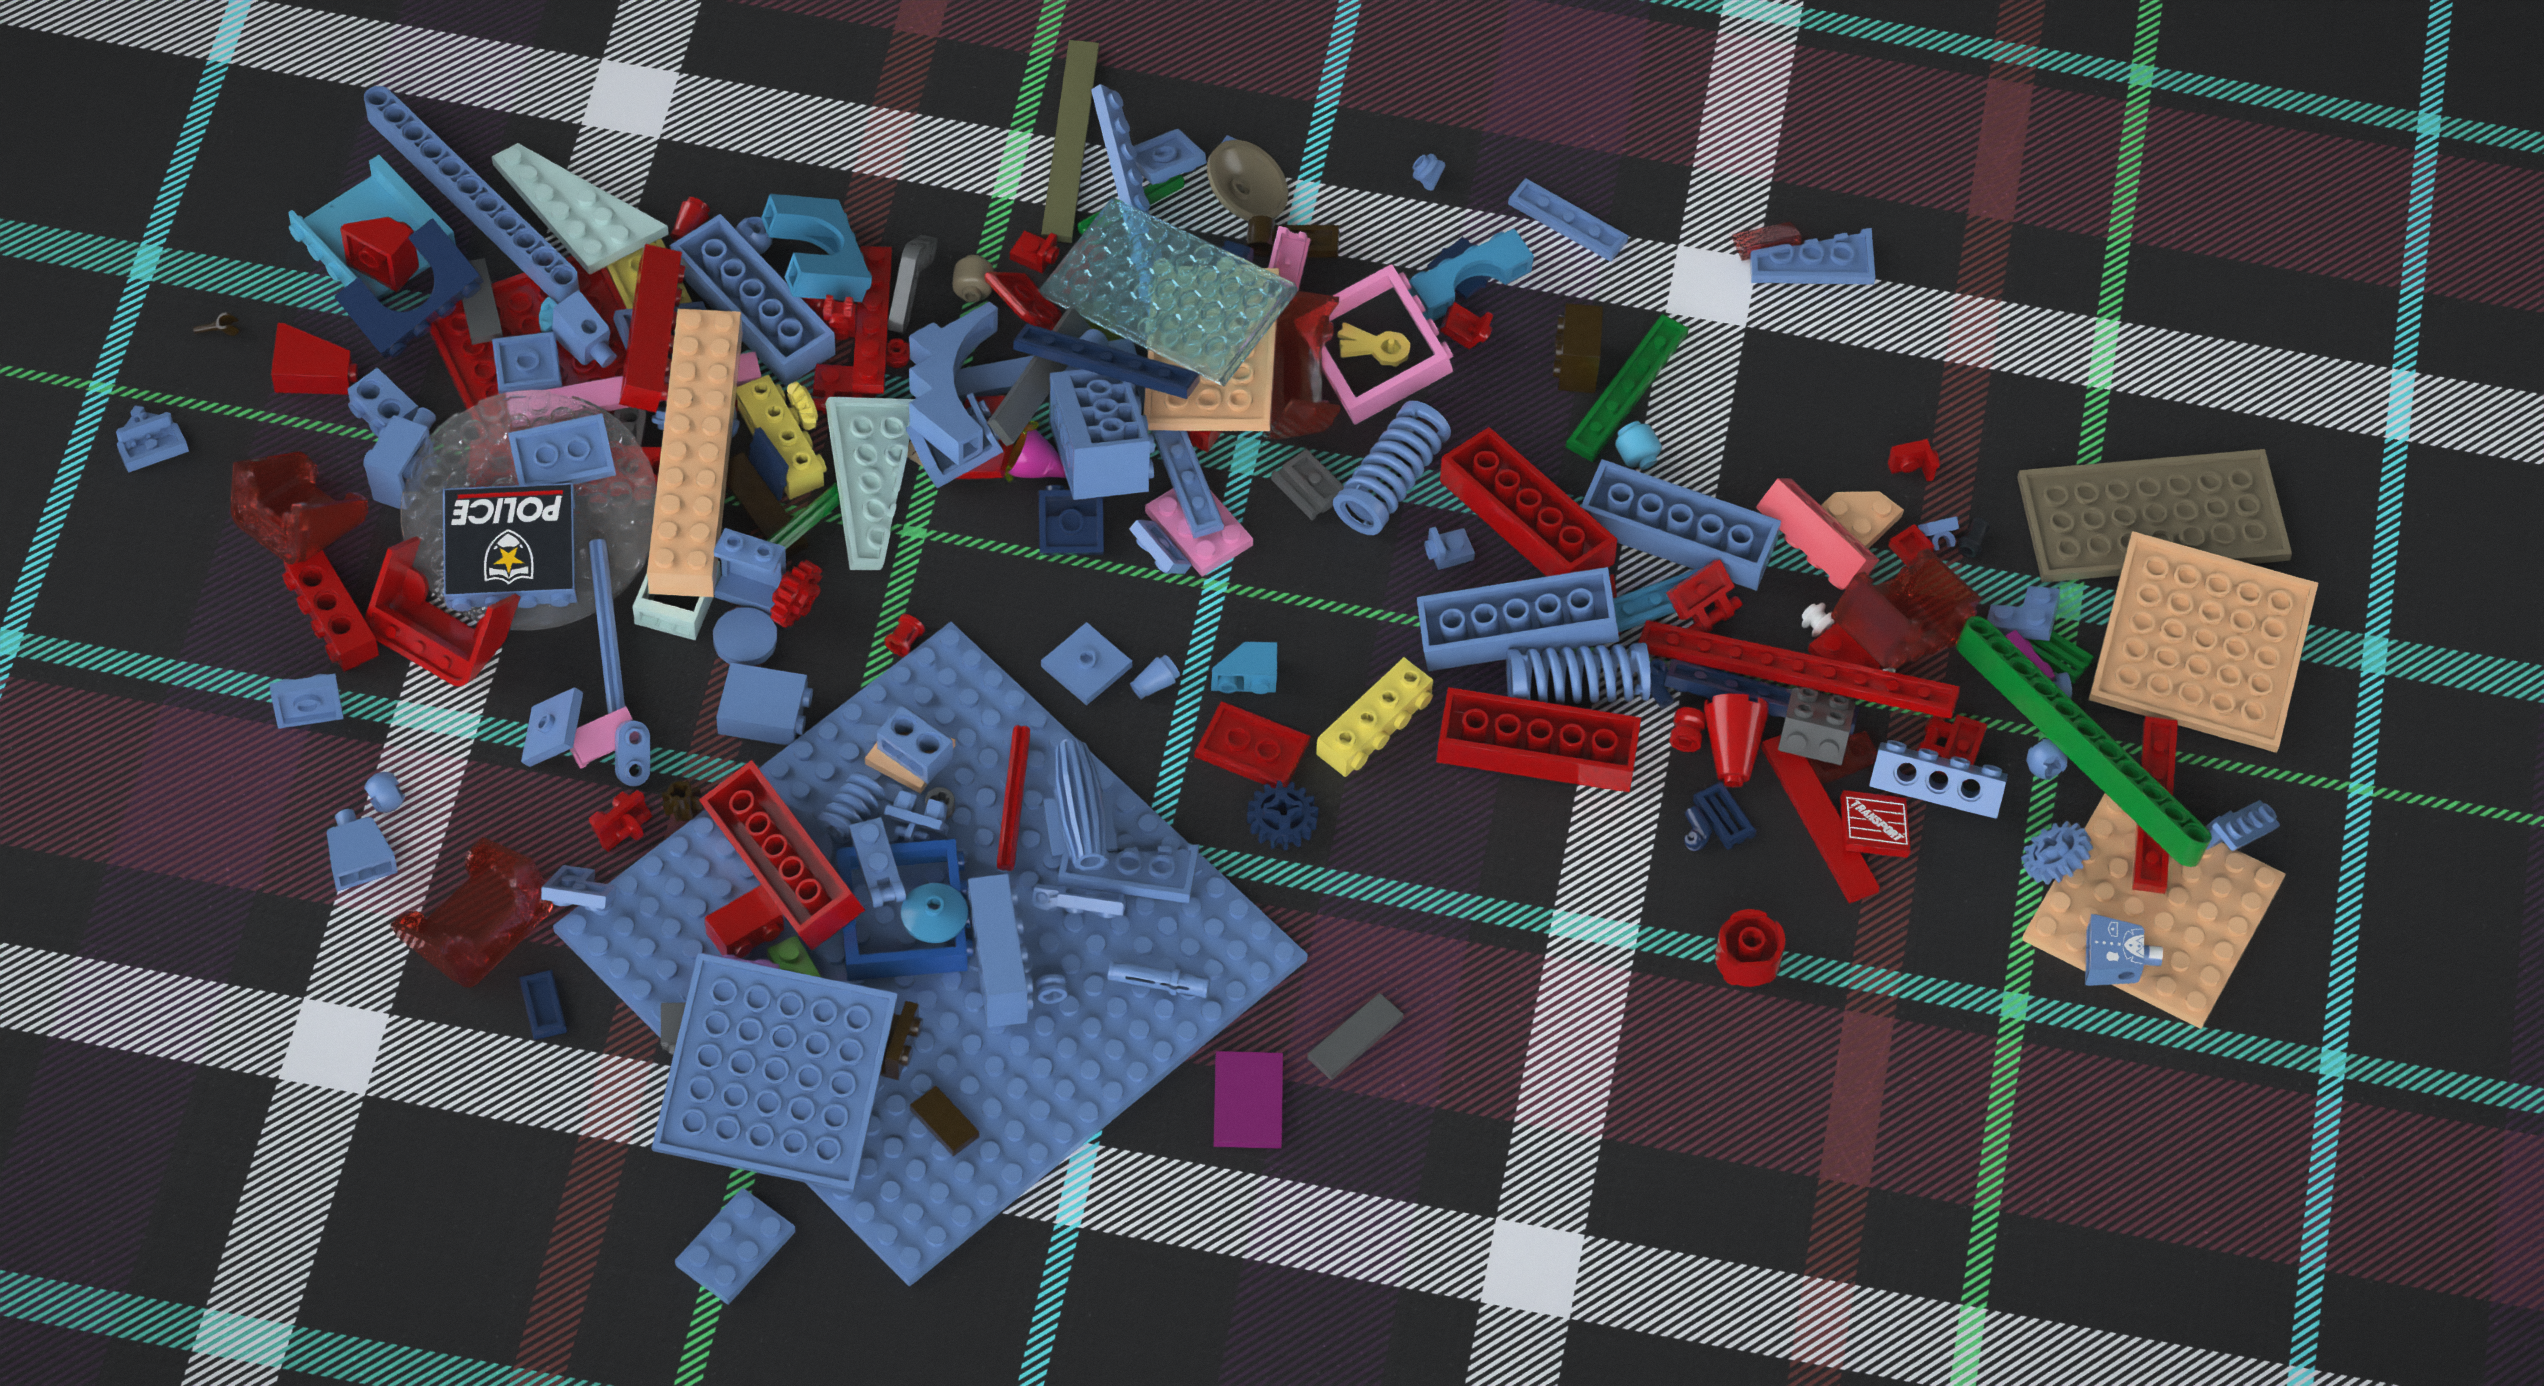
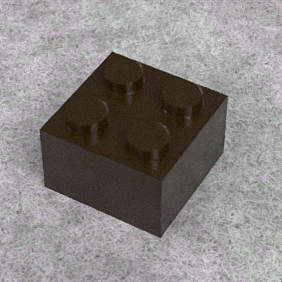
M1566 303L1564 316L1558 315L1553 377L1558 378V390L1595 393L1601 353L1603 306Z

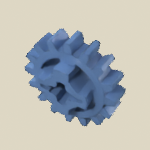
M2065 821L2062 827L2054 823L2052 830L2047 831L2043 828L2038 837H2032L2033 844L2024 847L2026 854L2021 859L2024 862L2025 870L2030 877L2034 878L2035 882L2039 883L2043 880L2045 884H2049L2055 878L2059 883L2064 875L2067 874L2069 877H2072L2076 869L2084 867L2081 862L2082 860L2090 859L2091 856L2088 851L2092 850L2093 846L2084 828H2081L2078 823L2071 826L2069 821Z

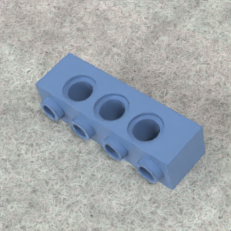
M1888 740L1887 743H1880L1870 787L1997 819L2008 774L2002 773L2001 768L1993 765H1983V768L1970 765L1969 760L1956 756L1951 757V760L1938 757V753L1930 749L1921 748L1919 751L1907 749V745L1899 741ZM1903 763H1910L1916 768V773L1904 775L1899 770V766ZM1935 771H1942L1947 775L1948 780L1945 783H1936L1930 775ZM1967 779H1973L1979 783L1980 788L1974 792L1967 791L1962 783Z

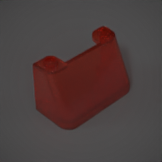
M301 451L233 462L231 515L234 523L290 565L307 561L363 523L368 514L367 498L358 492H350L345 496L344 500L335 501L315 486L318 477L317 465Z
M482 837L475 843L465 857V867L470 878L427 919L421 912L411 909L403 912L390 924L394 933L402 942L453 982L467 988L478 984L549 915L553 907L552 901L541 900L542 886L546 882L533 859L485 837Z

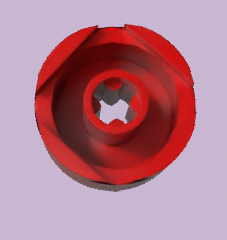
M1745 909L1732 914L1730 919L1720 928L1715 951L1716 965L1722 973L1724 980L1731 985L1747 987L1759 986L1773 981L1781 965L1786 941L1782 926L1777 920L1775 923L1767 917V913L1760 910Z

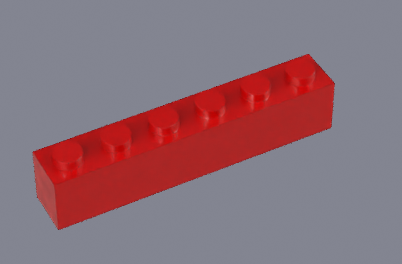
M649 244L644 246L638 266L619 405L656 413L660 400L666 401L669 383L664 382L665 377L669 378L672 359L668 358V353H673L675 335H671V330H675L677 312L674 311V307H679L682 289L677 288L678 283L682 284L685 273V266L680 265L682 256L680 251Z

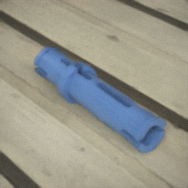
M1113 959L1110 962L1108 981L1169 991L1170 995L1177 996L1178 993L1206 999L1211 977L1182 973V970L1177 968L1170 971Z

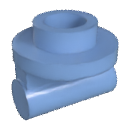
M1434 154L1422 155L1413 165V177L1423 183L1425 189L1434 190L1446 165L1443 161L1437 160Z

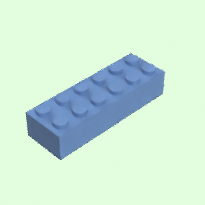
M721 214L670 245L671 250L682 252L680 265L685 266L683 279L713 310L741 312L742 341L752 352H756V356L785 387L816 368V364H822L836 355L834 332L801 297H792L788 284Z
M1603 459L1581 505V508L1617 538V543L1692 569L1703 568L1713 560H1721L1733 583L1755 591L1759 587L1777 544L1781 520Z
M1608 567L1417 597L1423 650L1428 671L1507 659L1508 649H1517L1522 655H1525L1529 648H1534L1538 650L1539 654H1542L1543 650L1547 647L1560 651L1566 646L1575 649L1580 646L1588 647L1620 642Z

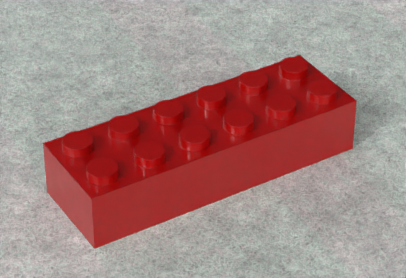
M1490 427L1442 456L1440 482L1547 577L1605 567L1609 568L1615 564L1617 538Z
M1448 687L1436 762L1630 793L1641 717Z
M752 760L699 799L811 951L865 911L864 907Z

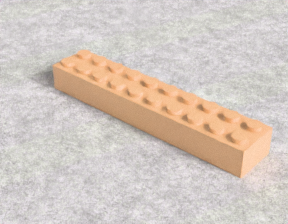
M678 309L647 568L649 594L714 597L718 557L714 556V548L721 537L743 335L741 312Z

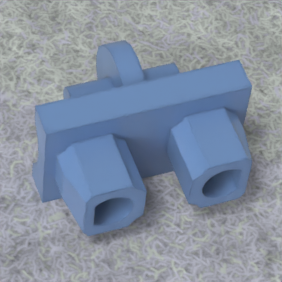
M900 790L893 806H886L884 814L890 816L891 820L908 824V827L898 825L895 830V835L904 837V843L928 841L929 834L920 832V829L947 836L950 826L945 823L948 808L945 803L929 799L924 815L915 813L919 797Z

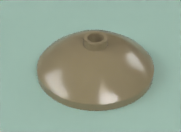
M1242 140L1225 141L1212 151L1207 162L1208 180L1216 198L1228 211L1247 221L1258 215L1275 219L1283 212L1288 202L1287 182L1282 170L1268 153L1260 147Z

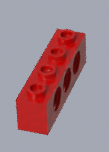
M316 544L283 559L286 571L282 574L284 583L290 592L296 591L299 596L296 598L298 606L304 615L309 613L312 621L310 623L317 638L323 637L326 641L325 649L330 660L333 663L338 661L345 672L379 656L374 634L320 545ZM347 631L346 633L338 634L339 632Z

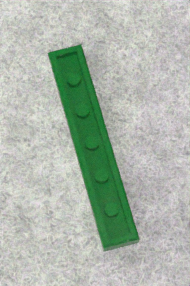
M1662 314L1567 440L1566 448L1593 462L1688 335L1689 328Z

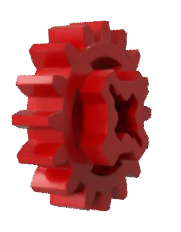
M805 560V562L801 561L797 568L794 567L792 572L787 571L782 576L777 590L773 593L772 601L775 604L770 609L772 613L770 618L787 628L788 625L791 627L795 620L798 621L801 615L805 617L810 612L812 604L820 593V587L817 584L822 579L820 575L822 569L814 563Z

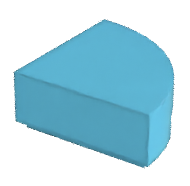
M547 297L540 307L539 326L542 333L552 332L553 311L557 303L550 297Z

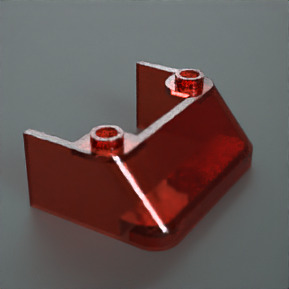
M1291 290L1277 309L1270 431H1263L1264 438L1279 440L1324 432L1328 426L1332 425L1334 418L1340 412V405L1329 404V401L1322 400V348L1327 341L1332 339L1333 323L1329 322V316L1339 304V297Z

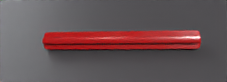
M1016 725L1012 732L997 855V868L1001 871H1012L1015 867L1030 742V728L1028 726Z

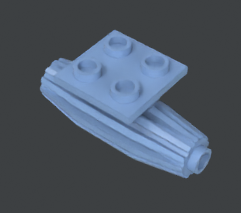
M1067 738L1055 749L1054 790L1056 798L1043 799L1052 859L1062 858L1063 851H1069L1075 868H1080V870L1097 869L1107 861V851H1118L1108 791L1102 792L1100 778L1086 743L1081 742L1077 738Z

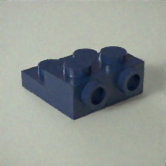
M1050 485L1046 486L1045 490H1039L1040 555H1103V497L1073 500L1071 491L1064 490V486Z

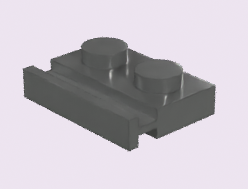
M1307 449L1283 464L1280 470H1275L1271 474V480L1312 521L1316 518V515L1321 512L1324 513L1333 507V499L1344 488Z

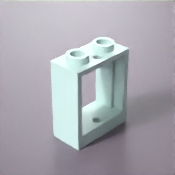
M718 561L715 588L721 578L720 561ZM646 574L633 605L634 624L696 641L713 597L700 596L694 612L653 601L655 594H649Z

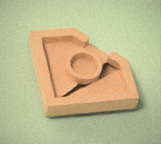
M1880 491L1835 492L1821 505L1867 549L1902 517L1904 509Z

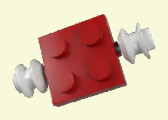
M1824 603L1812 604L1803 612L1802 627L1808 628L1811 626L1814 628L1812 636L1818 637L1809 644L1808 652L1812 655L1895 673L1896 669L1894 667L1884 668L1899 657L1900 649L1856 609L1835 625L1836 614L1834 612L1826 614L1824 612L1826 608Z

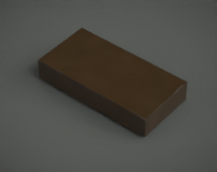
M934 1086L910 1104V1111L953 1157L980 1137L977 1128L937 1086Z

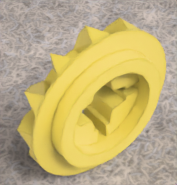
M797 381L789 384L787 387V397L790 401L789 405L797 413L799 424L805 430L816 428L818 414L810 393L805 386H801Z

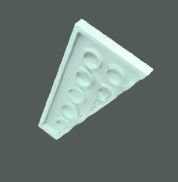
M519 143L492 156L495 168L589 275L643 248L645 244H651L669 234L667 225Z
M828 397L825 403L850 570H881L884 565L891 533L890 528L897 505L896 500L900 491L908 454L910 437L905 428L910 426L909 402L914 399Z

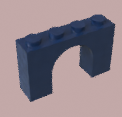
M433 218L408 237L432 267L434 273L433 291L423 305L406 312L388 309L377 300L359 277L334 296L385 360L390 356L394 358L400 355L407 348V342L415 336L420 338L431 329L432 326L430 324L439 317L445 318L456 309L455 304L464 297L468 299L475 295L481 288L480 284L484 282L479 273Z

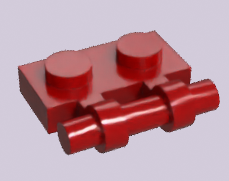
M816 364L813 397H824V399L812 398L816 410L823 411V414H827L825 403L828 397L876 398L877 394L853 393V366Z
M1713 560L1666 592L1680 620H1687L1691 616L1694 619L1693 624L1687 627V629L1705 633L1710 632L1713 629V625L1719 621H1726L1734 616V611L1742 606V602L1737 596L1728 599L1725 594L1735 586L1721 560ZM1714 602L1715 609L1706 614L1704 608Z
M1958 714L1954 724L1944 722L1945 717L1933 715L1932 719H1929L1926 723L1924 741L1919 743L1916 751H1919L1921 748L1936 751L1938 757L1950 760L1953 756L1969 760L1970 765H1974L1988 724ZM1938 738H1948L1945 748L1936 745ZM1937 771V773L1946 775V774H1945L1944 772H1942V771Z

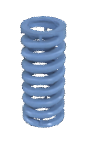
M1419 401L1406 402L1397 413L1396 419L1392 420L1388 425L1387 431L1382 433L1379 441L1370 449V454L1366 455L1362 460L1361 466L1357 467L1353 472L1352 478H1349L1344 484L1343 490L1339 491L1333 499V506L1338 516L1348 526L1366 535L1378 534L1388 522L1389 514L1397 510L1398 502L1403 501L1407 496V490L1412 489L1415 485V478L1421 477L1424 473V467L1429 466L1433 461V455L1441 450V443L1446 442L1451 436L1450 426L1446 419L1437 410ZM1421 417L1431 422L1438 429V432L1436 433L1428 425L1416 420V418ZM1401 441L1408 443L1412 448L1419 451L1421 456L1406 447ZM1393 453L1398 454L1401 458L1410 463L1412 467L1407 466L1403 461L1396 458ZM1385 465L1390 466L1394 471L1402 475L1404 479L1397 477ZM1375 476L1383 479L1386 483L1392 486L1395 489V491L1390 490L1387 486L1379 482ZM1367 488L1373 490L1376 494L1381 496L1386 501V503L1374 497L1367 490ZM1347 504L1359 518L1364 520V523L1352 517L1345 505Z
M1633 643L1626 652L1623 645L1615 644L1612 646L1610 653L1604 645H1597L1593 653L1589 647L1580 646L1576 654L1572 648L1566 646L1560 650L1558 655L1555 649L1547 647L1543 650L1541 656L1538 650L1534 648H1529L1525 655H1522L1517 649H1508L1506 659L1508 697L1530 700L1533 668L1538 701L1548 703L1549 668H1551L1556 704L1563 705L1565 703L1566 667L1568 666L1573 703L1580 704L1582 702V676L1585 664L1590 702L1598 703L1599 676L1602 663L1607 701L1610 703L1615 702L1617 698L1616 676L1619 662L1625 701L1631 702L1634 699V694L1640 695L1642 700L1648 701L1651 678L1646 643ZM1636 672L1638 684H1636L1633 692V674Z

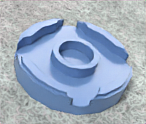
M751 607L736 608L726 612L717 620L713 629L714 648L718 656L728 664L737 663L756 666L765 662L773 655L777 643V627L770 616L761 610Z

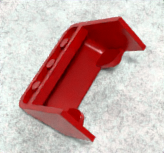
M415 536L387 549L364 620L378 642L454 686H463L475 679L505 642L521 596L513 594L488 606L485 616L478 621L476 628L468 626L426 601L429 592L428 580L421 571L412 567L421 542V538Z

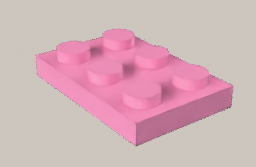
M1173 488L1146 504L1145 512L1158 524L1202 577L1253 546L1251 535L1212 491L1211 494L1224 524V530L1193 539Z

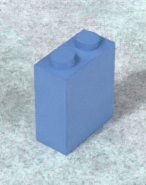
M730 663L716 717L718 734L789 746L797 739V735H803L806 716L803 715L804 707H810L813 689L808 688L807 675Z

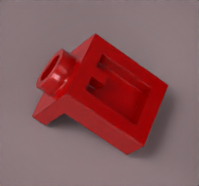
M1024 230L1010 251V260L1043 274L1047 266L1054 264L1059 255L1060 249L1057 247V235L1051 232L1045 240Z
M1928 439L1892 446L1888 466L1891 474L1898 472L1909 473L1917 468H1922L1928 482L1934 480L1936 469L1940 466L1937 451L1931 449Z

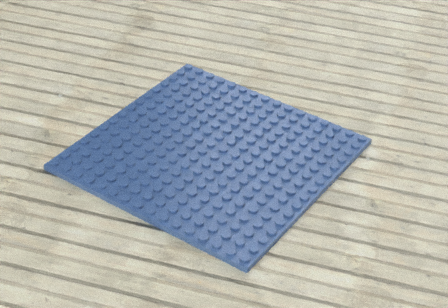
M952 622L936 632L762 765L759 770L812 840L824 835L816 824L817 816L824 812L825 806L831 803L832 797L839 793V788L846 784L847 778L855 772L864 773L874 779L886 793V797L883 800H877L879 805L877 809L870 810V818L862 819V821L881 817L889 844L904 843V837L895 835V830L898 825L908 827V824L891 820L890 816L884 814L887 805L893 806L900 790L919 797L915 813L924 815L926 809L925 797L930 790L937 787L950 790L955 798V812L950 818L945 820V823L950 826L947 836L925 829H920V832L929 834L928 841L956 839L957 851H963L965 871H959L960 880H966L967 895L969 878L1008 874L1010 886L1016 885L1018 894L1017 910L1018 915L1021 914L1023 924L1022 940L1023 944H1026L1028 955L1027 971L1031 973L1033 993H1031L1033 1009L1027 1010V1023L987 1028L971 928L965 929V937L972 938L973 956L967 957L968 971L847 981L843 929L841 928L811 951L784 914V930L772 941H764L754 947L748 955L740 958L753 961L758 959L770 961L767 956V948L797 935L822 978L898 993L894 1011L898 1015H901L905 1001L919 1004V1017L923 1018V1025L919 1037H914L911 1045L913 1053L909 1066H904L899 1080L884 1076L879 1078L854 1192L806 1183L909 1287L1304 964L1308 956L1301 947L1200 853L1198 854L1189 903L1127 895L1123 915H1117L1115 918L1100 917L1097 915V912L1086 910L1083 913H1070L1065 911L1064 907L1058 906L1052 907L1048 911L1033 907L1032 899L1036 884L1061 887V885H1058V875L1062 858L1052 859L1043 799L1056 798L1054 790L1056 747L1063 740L1075 737ZM901 706H904L911 712H918L929 725L936 730L941 729L945 731L951 738L955 739L956 743L953 749V759L927 784L921 794L865 765V757L877 742V731ZM1016 725L1028 726L1030 728V742L1015 867L1012 871H1001L997 868V855L1012 732ZM1090 752L1100 778L1102 792L1108 791L1118 851L1108 853H1120L1124 851V848L1137 847L1138 852L1157 851V846H1171L1172 850L1187 849V845L1190 844ZM706 809L608 884L616 885V898L606 909L590 911L585 909L584 906L579 905L553 925L554 932L660 1038L661 1003L686 1002L698 952L722 956L706 934L705 917L761 885ZM844 837L843 843H836L832 840L833 852L830 864L837 873L836 848L854 847L851 838ZM947 862L896 866L906 896L913 889L928 883H942L950 886ZM861 869L851 870L853 894L865 909L863 913L856 917L859 955L956 947L955 937L941 943H927L910 935L901 920L903 901L896 903L895 900L883 902L881 907L873 908ZM890 883L879 885L878 887L879 889H884L891 886ZM932 905L929 906V908L932 910H936L940 908V906ZM1113 959L1170 971L1177 968L1181 969L1182 973L1211 977L1207 999L1178 993L1177 996L1170 995L1169 991L1108 981L1110 962ZM1050 974L1063 976L1066 981L1064 987L1067 989V997L1060 1002L1052 1004L1040 1002L1037 996L1039 991L1036 989V981L1042 976ZM934 1086H937L977 1128L980 1134L978 1139L954 1157L910 1111V1104Z

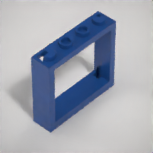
M956 839L890 844L896 866L947 862L950 886L960 892L965 900H968L966 880H960L959 871H965L963 851H957ZM836 848L838 874L853 893L851 870L861 869L855 848ZM969 909L966 925L955 937L956 947L859 955L856 918L842 928L847 981L968 971L967 957L973 956L972 938L965 937V929L971 928Z

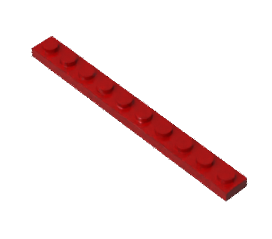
M1646 620L1638 643H1646L1650 655L1669 659L1673 658L1692 664L1950 719L1952 718L1960 693V686Z

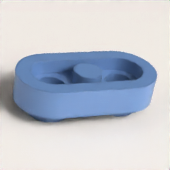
M635 720L622 722L615 732V773L622 783L629 786L643 784L650 775V733L643 723ZM636 731L639 734V739L637 742L631 743L629 736L632 732ZM637 764L639 772L637 775L631 776L629 769L632 765Z

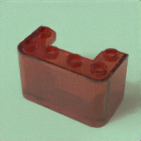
M1928 548L1918 552L1916 557L1919 559L1914 567L1910 569L1908 566H1903L1895 579L1879 585L1872 586L1873 579L1865 571L1856 574L1831 614V618L1886 670L1891 668L1897 669L1909 661L1915 662L1927 654L1933 655L1946 646L1948 648L1953 647L1957 643L1967 619L1976 615L1977 610L1975 608L1982 599Z

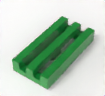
M2053 630L2050 641L2028 639L2042 661L2047 662L2052 670L2058 674L2067 672L2072 683H2075L2092 663V655ZM2036 643V644H2038L2039 646H2041L2042 648L2046 649L2047 651H2049V652L2051 653V655L2048 654V653H2046L2045 651H2043L2042 649H2040L2039 647H2037V646L2034 645V644ZM2061 660L2068 663L2077 670L2075 671L2072 668L2068 667L2067 665L2062 663Z

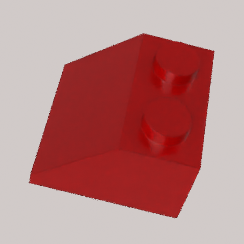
M390 217L347 223L340 228L347 266L391 290L398 292L419 268L417 249L408 238L414 233V230L408 224L397 222Z

